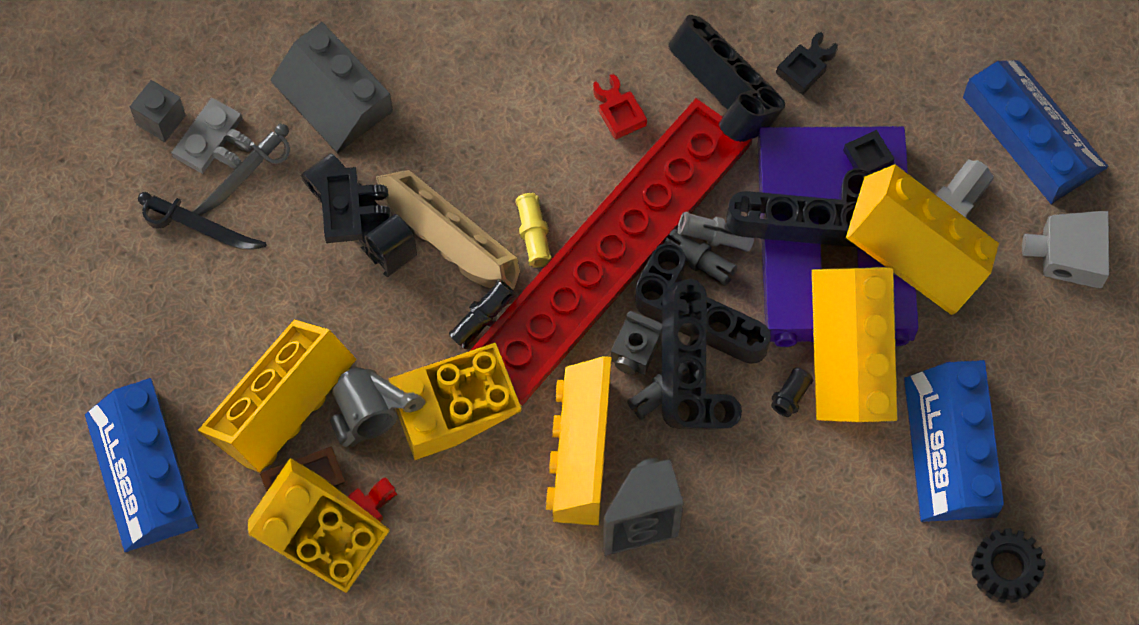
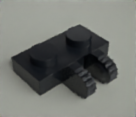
M356 167L319 171L326 244L363 240L361 221L373 223L390 218L389 207L383 205L360 207V200L374 202L386 199L389 195L387 186L381 184L358 186Z

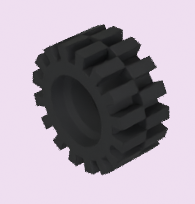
M1005 528L1003 533H1000L998 529L981 541L972 558L971 566H973V570L971 573L973 579L976 578L978 581L976 586L979 590L983 588L987 591V597L991 599L995 596L998 598L997 602L1005 603L1006 600H1011V603H1015L1020 598L1025 599L1030 596L1039 585L1045 573L1043 569L1046 566L1045 559H1041L1044 553L1041 546L1038 548L1034 547L1036 540L1032 536L1027 540L1023 537L1025 532L1018 530L1017 534H1013L1012 528ZM1001 553L1015 555L1022 564L1021 575L1011 580L1000 577L993 566L994 558Z

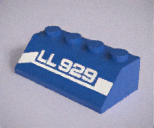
M1020 60L997 61L969 78L963 98L1050 204L1108 168L1105 161Z
M985 360L946 362L904 377L921 522L997 518L1004 506Z
M148 378L114 389L84 415L124 552H128L197 529L199 526L161 401L152 379Z

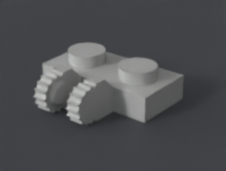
M211 97L171 152L173 158L202 174L214 158L235 169L242 161L236 154L225 149L223 145L228 141L241 150L251 151L252 147L249 145L252 142L251 139L235 130L243 119L242 114Z

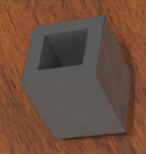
M150 80L129 106L136 125L166 142L186 116L181 98L153 80Z

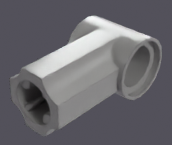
M968 159L947 187L943 186L936 196L968 219L975 208L974 204L990 185L994 175L989 171L988 166L982 162Z

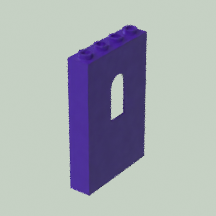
M905 126L760 127L757 141L759 192L839 199L844 175L853 169V166L843 152L844 145L875 130L878 131L895 159L893 165L896 164L908 173ZM852 187L850 190L855 194H859L861 188ZM765 213L760 214L761 219H764ZM784 214L773 215L778 221L789 220ZM819 217L810 219L814 224L818 225L819 221H825ZM761 239L765 325L770 331V342H775V345L779 347H791L796 345L797 342H812L814 345L812 270L822 269L820 244ZM857 247L858 268L885 267L861 248ZM893 273L895 346H903L908 344L909 341H914L919 329L916 289Z

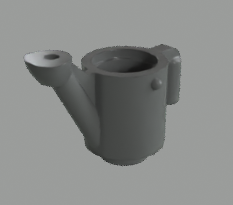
M353 368L343 373L339 377L338 383L334 386L332 393L342 414L331 417L330 423L340 444L353 448L362 440L375 438L388 431L397 421L398 416L395 408H400L406 413H410L422 408L426 401L414 392L406 393L380 377L374 370Z

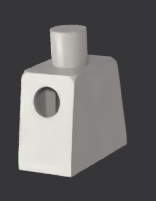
M1108 211L1059 214L1048 217L1043 228V235L1024 234L1022 255L1043 257V276L1094 288H1102L1109 276Z

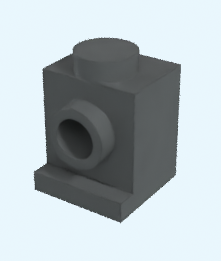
M629 310L625 323L611 350V361L615 363V367L627 374L634 375L636 372L645 375L662 339V324ZM632 339L642 344L635 347L629 341Z

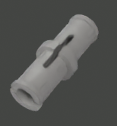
M683 212L679 220L678 234L707 240L708 245L717 247L719 244L746 252L750 251L753 245L754 238L734 235L728 229L727 223H725L723 218L715 217L712 220L689 214V212Z

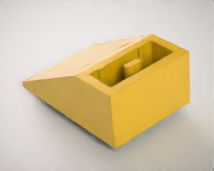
M496 343L388 378L391 384L406 393L414 392L426 401L422 408L410 413H406L403 409L395 408L414 460L457 446L522 411Z
M291 458L248 519V535L345 593L351 588L390 531L389 528L324 478Z

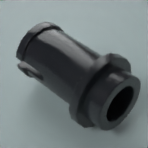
M793 368L781 390L772 395L773 402L771 407L773 410L784 417H790L793 413H797L800 409L798 403L810 384L814 382L813 377L801 368Z

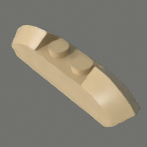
M410 170L376 177L378 185L381 184L388 188L389 195L384 201L392 214L400 216L408 227L411 226L414 229V233L419 238L429 241L440 250L441 255L446 260L456 263L461 274L471 281L488 288H492L496 281L501 279L514 290L520 270L517 257Z

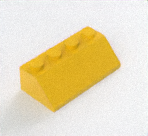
M896 164L864 177L846 235L848 240L885 267L893 268V273L951 315L957 313L989 277L999 246L996 240Z
M893 268L813 269L812 304L816 420L844 422L897 421Z
M293 320L197 431L244 467L260 473L275 461L277 452L283 445L299 433L302 427L301 424L307 417L323 405L326 395L338 383L339 377L350 370L349 368L357 359L329 329Z
M603 356L565 367L564 380L557 379L556 402H562L561 415H554L552 437L559 438L558 451H551L549 473L556 474L555 487L547 488L546 510H553V522L599 526L611 357Z

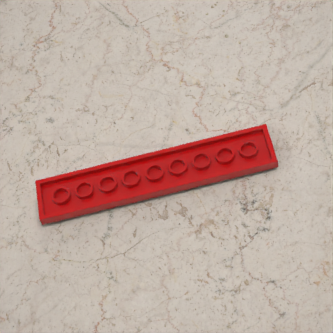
M695 98L471 348L470 351L496 343L518 401L522 406L647 265L655 249L664 244L667 238L671 237L669 234L673 229H678L682 213L689 212L691 214L752 145L753 139L739 142L724 134L719 125L723 117L699 99Z

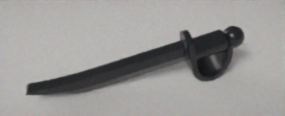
M141 192L138 195V202L143 205V216L147 224L153 228H164L172 220H175L233 247L257 249L267 246L266 242L234 232L180 207L181 199L176 198L172 204L155 195L152 197L149 192ZM149 209L164 215V218L160 220L150 219L148 217Z

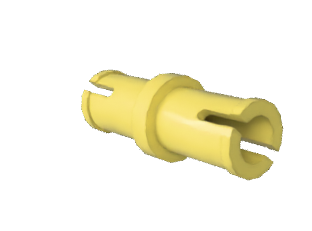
M525 193L516 199L522 224L519 228L520 237L526 243L529 265L533 268L545 267L552 259L546 237L549 233L548 224L542 219L539 196L535 193Z

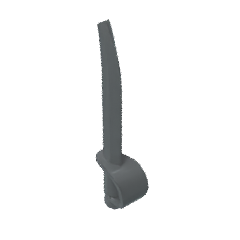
M278 124L275 128V133L271 131L258 146L251 142L249 145L254 150L192 212L202 215L226 201L264 160L275 164L285 161L290 153L289 143L284 138L289 133L287 125ZM282 142L284 144L282 156L277 159L269 158L268 155Z

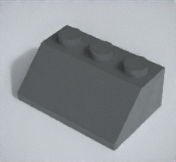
M323 22L316 25L293 43L270 79L273 85L337 154L393 112L391 96L387 89Z
M659 458L647 459L638 463L637 468L631 469L604 515L603 552L605 556L679 536L684 502L670 459L660 461Z

